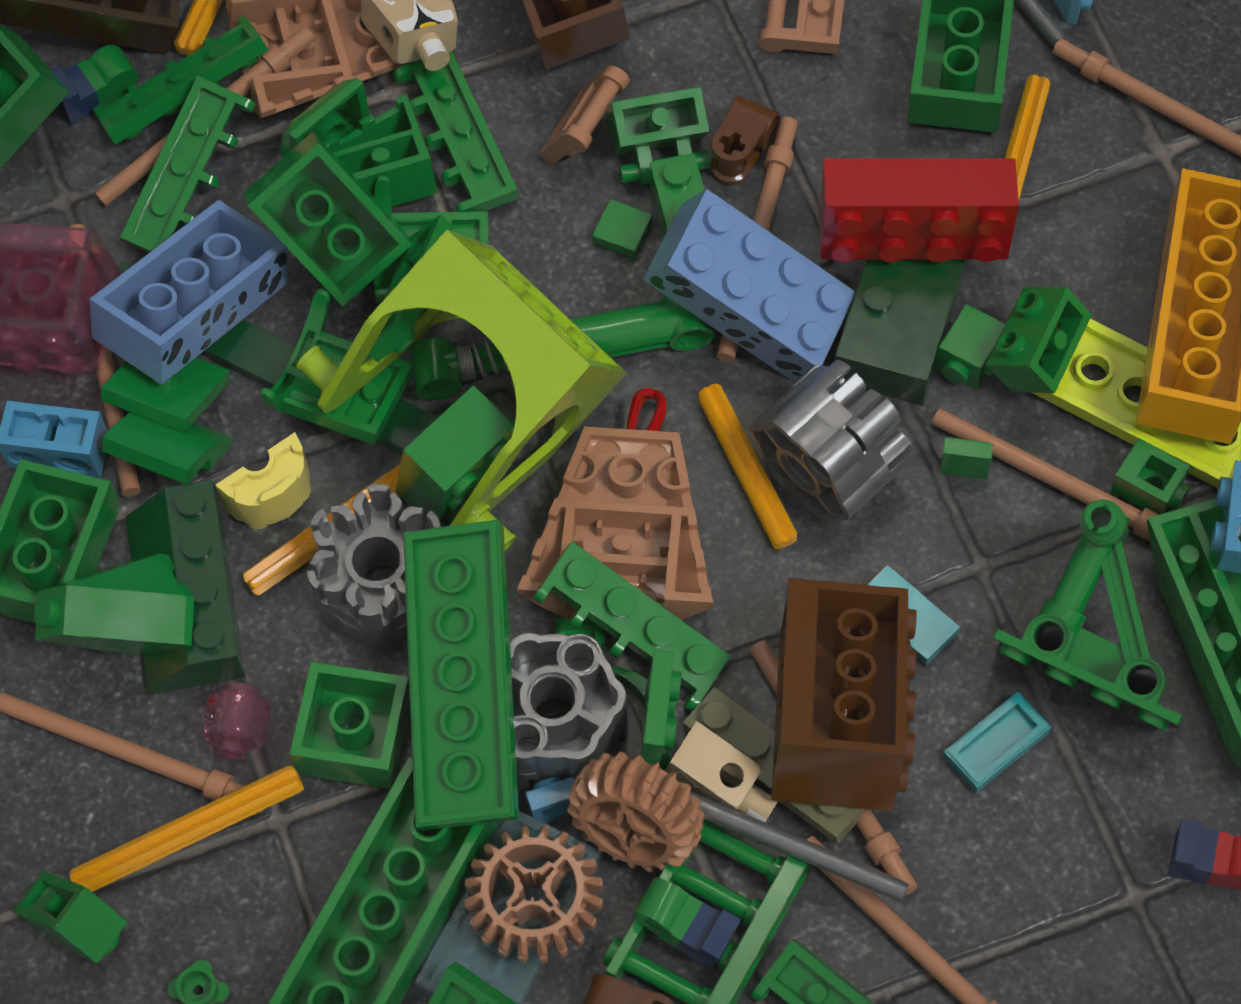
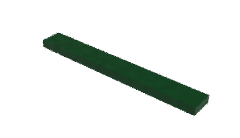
M122 260L104 287L133 265ZM242 320L201 354L271 389L283 373L296 346ZM400 398L377 442L402 454L403 450L437 419V416Z

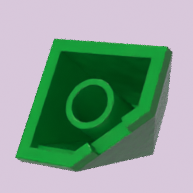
M159 553L131 559L38 591V601L34 608V621L36 623L35 640L131 656L192 646L194 596L187 585L179 584L172 572L175 569V565L168 555Z

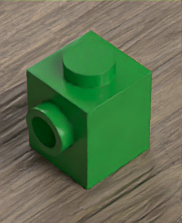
M966 304L939 346L936 369L941 371L949 381L958 385L966 384L977 390L986 375L991 378L995 376L986 366V363L1005 323Z

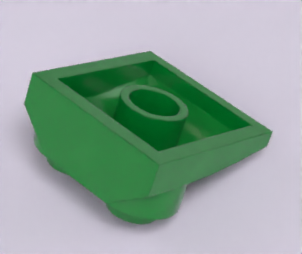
M358 78L340 82L293 119L290 127L281 137L280 155L284 157L312 131L324 142L334 135L341 139L360 128L359 121L370 115L364 83Z

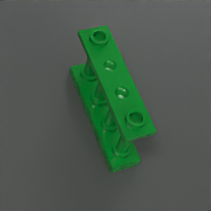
M704 819L699 843L702 842L767 876L766 882L772 885L763 901L758 898L751 901L686 867L695 850L691 851L689 857L684 860L681 866L666 864L659 878L675 885L677 884L743 919L742 925L748 928L739 945L731 941L729 945H726L720 958L717 960V963H719L718 969L723 971V974L715 988L707 985L703 989L639 955L637 952L650 930L641 925L636 919L623 940L619 937L613 940L606 952L603 965L607 966L606 975L622 980L627 971L686 1004H737L808 876L812 864L788 855L787 858L782 855L775 858L711 824V821Z

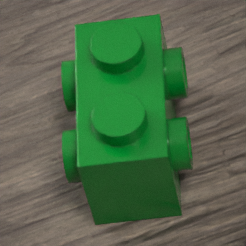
M1023 287L996 341L986 366L1011 392L1055 393L1092 314L1068 287Z

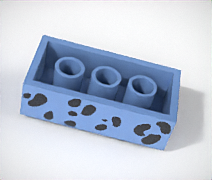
M708 189L681 204L643 278L645 282L791 381L802 378L816 364L819 366L823 364L856 294L854 290Z
M217 200L89 299L92 338L162 385L288 283V248L278 237L222 201Z

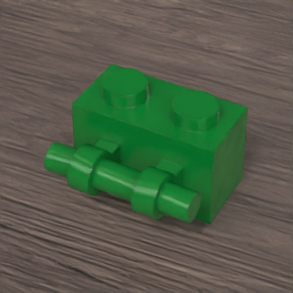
M701 87L611 102L605 112L613 156L631 153L635 155V163L619 166L622 184L639 181L640 185L650 183L649 162L666 159L652 160L650 150L674 146L675 156L672 157L692 153L690 143L702 141L709 132ZM708 150L694 153L699 170L711 168V158Z

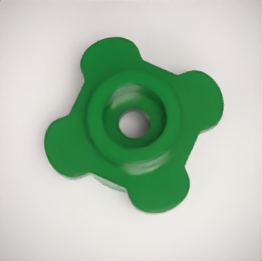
M198 960L193 963L192 967L181 972L178 978L170 981L168 993L172 999H178L182 1004L224 1003L228 999L229 987L226 983L219 982L212 973L213 967L208 961ZM198 986L203 987V992L200 995L194 994V989Z

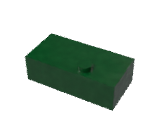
M867 260L835 355V361L841 360L851 367L850 371L844 376L845 381L857 373L864 381L866 391L873 389L881 395L924 406L936 368L939 346L946 336L969 260H948L945 262H933L930 260H901L898 262Z

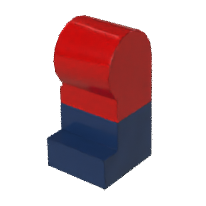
M1182 818L1174 834L1167 876L1241 890V836L1230 835L1231 833L1202 827V822Z

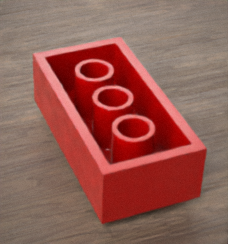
M824 158L818 210L820 260H836L839 262H851L854 260H883L886 262H898L901 260H930L933 262H945L948 260H978L980 262L1008 260L1019 209L1015 158Z

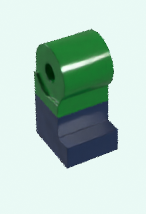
M116 45L102 47L94 52L88 60L85 59L64 71L60 65L51 69L70 91L58 106L72 126L94 114L93 108L101 104L103 107H106L129 92L127 87L133 83L137 84L139 80L138 73L120 47Z
M661 878L652 879L633 912V917L641 925L659 935L658 938L708 968H711L720 958L741 921L740 918L723 909L720 912L691 896L679 886Z

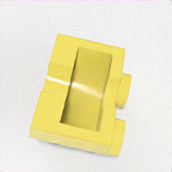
M295 432L267 450L269 462L265 468L259 471H250L243 466L215 485L223 508L236 520L245 522L250 528L263 529L268 525L290 517L309 498L311 493L310 471L303 447Z

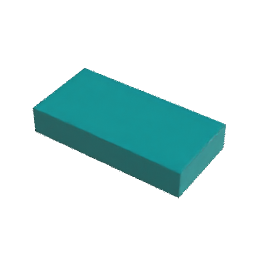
M889 565L867 584L908 589V609L917 610L916 632L914 639H910V649L916 650V658L925 666L959 634L960 626Z
M1016 692L947 748L943 753V758L971 789L977 793L1050 733L1051 726L1019 692Z

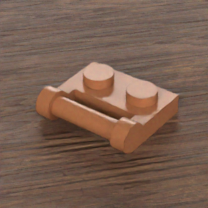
M769 0L766 26L761 30L759 37V47L762 50L771 53L789 49L838 54L845 0H799L796 29L783 28L787 0Z
M610 65L585 83L576 94L538 155L551 165H554L566 155L572 158L577 152H585L593 140L591 136L592 131L615 95L621 94L630 81L629 76L622 69Z

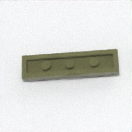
M714 687L682 722L684 731L689 733L697 721L761 766L762 771L754 783L771 795L775 731ZM779 801L837 845L865 812L868 811V809Z

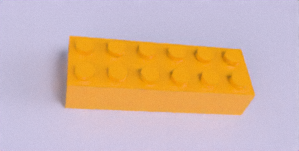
M1182 168L1169 207L1136 424L1231 445L1241 422V180Z

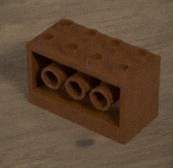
M789 578L779 637L771 800L893 811L897 792H906L908 764L913 763L915 749V733H909V721L913 722L915 713L916 693L915 691H910V680H913L915 675L916 650L910 649V639L915 637L917 610L908 609L907 588Z

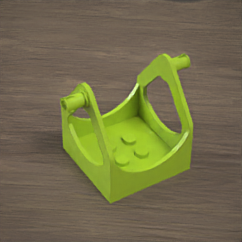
M446 230L365 321L339 367L317 345L302 356L296 368L302 371L322 390L317 406L327 414L338 408L407 351L414 343L419 341L432 326L452 320L465 319L482 331L499 350L512 376L516 394L515 427L512 438L500 450L450 524V526L497 520L490 511L541 467L624 378L627 372L493 246ZM408 309H428L416 322L413 329L416 332V336L403 352L397 354L393 351L379 362L371 358L363 364L393 313ZM556 416L552 437L501 481L523 446L542 426ZM504 526L506 551L516 540L517 536Z

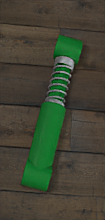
M666 295L658 302L570 319L611 358L665 347H671L676 351H692L708 345L715 337L712 326ZM431 337L414 343L408 351L410 363H413L412 375L416 394L423 400L435 401L452 397L462 389V382L465 380L467 382L468 380H475L478 374H482L485 378L489 372H494L498 376L500 370L507 369L510 373L504 358L494 343L488 344L486 341H483L482 346L478 347L473 343L455 347L452 340L448 338Z

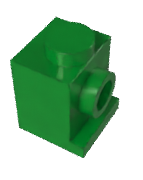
M1139 438L1116 473L1110 495L1116 498L1121 496L1142 509L1148 508L1159 515L1165 513L1168 508L1177 510L1181 507L1191 486L1184 483L1190 465Z

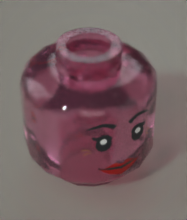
M244 683L224 684L222 690L213 692L207 700L202 735L207 743L217 748L216 754L220 757L233 760L245 759L247 752L259 750L266 743L271 706L268 700L261 696V690L255 686Z

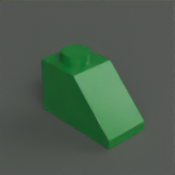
M46 871L39 875L13 910L20 918L75 955L96 964L116 947L120 939V932L128 923V921L87 887Z

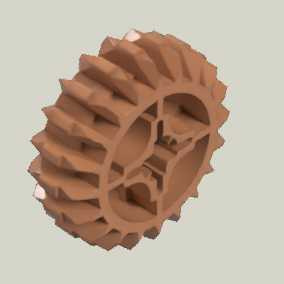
M619 752L615 757L611 754L603 753L599 759H591L588 765L584 766L581 773L577 775L568 797L570 804L567 811L574 817L572 825L583 831L582 839L595 843L597 845L596 851L608 853L613 857V861L619 859L627 862L631 869L640 865L648 872H652L656 867L663 871L666 864L681 866L684 860L689 857L691 851L696 849L700 841V833L703 829L702 822L705 814L699 809L701 800L696 796L690 795L691 786L689 784L679 783L676 780V772L667 773L660 768L659 762L652 765L645 762L641 755H638L635 759H630L623 752Z
M523 825L519 831L520 839L516 841L512 840L508 832L503 831L500 835L503 846L501 849L486 843L483 849L489 861L474 859L471 863L472 870L478 876L465 880L466 890L473 895L466 898L464 902L466 910L475 913L470 919L473 930L485 929L481 936L485 946L493 945L500 940L498 953L503 958L510 955L514 947L518 948V961L522 964L527 963L530 951H537L540 963L545 964L549 958L547 949L555 947L557 954L561 958H565L568 955L565 942L567 939L578 946H582L585 942L584 935L579 927L587 930L595 929L597 921L590 912L602 910L603 900L594 894L603 889L602 878L591 876L597 870L595 859L582 860L586 853L585 846L582 843L574 844L567 849L569 835L565 831L558 834L554 841H551L549 827L543 825L539 830L538 837H530L529 828ZM530 860L547 861L544 866L538 869H528L520 864ZM568 874L576 886V895L571 908L565 914L560 909L559 901L554 895L562 887L561 880ZM503 875L508 880L513 894L506 901L507 908L499 915L492 905V896L498 880ZM534 887L535 892L537 887L542 888L544 901L542 899L534 901L533 896L531 901H526L524 888L527 890ZM532 919L542 920L549 925L545 928L533 930L519 928L523 923Z

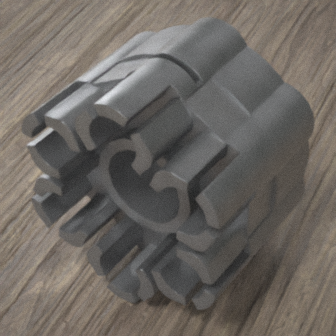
M836 360L829 367L816 364L748 426L749 434L754 440L772 477L806 506L812 514L824 522L840 519L849 520L916 457V451L912 447L903 451L911 442L898 429L901 426V420L898 418L899 413L887 398L862 421L860 420L882 399L880 393L869 389L847 410L865 392L866 385L857 373L845 381L844 376L850 371L851 367L841 360Z
M373 484L368 486L370 502H368L367 495L362 491L353 500L354 513L351 514L347 506L338 505L331 506L333 521H328L324 508L314 515L311 527L317 552L310 562L312 571H307V577L319 615L326 625L339 629L346 636L361 642L370 651L386 652L394 648L398 643L408 640L403 532L440 528L441 526L437 515L430 510L426 515V522L423 508L407 507L403 511L400 498L395 492L391 494L389 486ZM391 566L397 569L393 575L381 581H368L364 579L366 573L375 567Z
M524 633L515 637L510 642L517 788L529 791V779H534L535 785L551 777H560L562 780L574 777L575 780L583 767L587 766L591 759H599L603 753H612L619 748V739L624 742L626 741L628 736L625 689L615 678L611 666L602 655L598 642L588 635L575 634L566 636L548 634L540 636L534 633ZM550 699H562L573 705L566 715L558 719H547L535 712V709L541 703Z

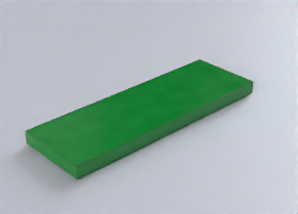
M498 519L403 532L415 827L419 830H430L518 820L519 807L504 524Z

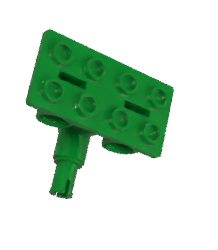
M1105 499L1096 500L1088 504L1082 512L1080 525L1083 533L1052 598L1045 599L1038 616L1028 625L1022 640L997 628L992 638L1002 644L999 652L1016 662L1029 667L1032 660L1035 659L1047 665L1044 674L1072 688H1075L1078 680L1094 687L1090 695L1107 705L1120 710L1123 702L1139 708L1140 711L1137 718L1160 730L1166 731L1169 723L1180 727L1183 716L1159 705L1165 694L1167 686L1166 677L1160 665L1150 659L1123 549L1129 534L1128 524L1130 518L1125 516L1121 507L1113 501ZM1102 572L1121 646L1082 628L1087 618L1083 615V612ZM1049 627L1061 628L1064 633L1063 643L1054 651L1042 650L1039 643L1040 635ZM1141 669L1151 670L1157 676L1156 687L1152 692L1145 695L1135 694L1130 690L1129 686L1130 677L1134 672Z

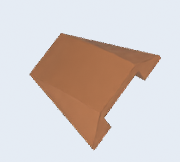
M226 0L229 30L238 25L237 19L245 15L268 49L274 44L279 47L304 26L316 38L312 44L289 61L291 66L284 72L252 76L251 91L246 95V98L256 104L253 111L260 118L321 97L342 81L353 78L364 81L415 62L399 64L392 60L361 20V0ZM259 56L258 60L251 66L239 69L240 75L242 76L262 60Z
M584 426L564 474L563 485L557 498H554L548 513L549 519L541 538L537 539L532 551L530 565L518 585L517 594L562 618H572L576 609L550 591L548 597L542 603L537 602L532 597L566 546L573 541L681 620L713 608V599L708 584L703 549H701L697 529L698 524L690 494V484L680 433Z

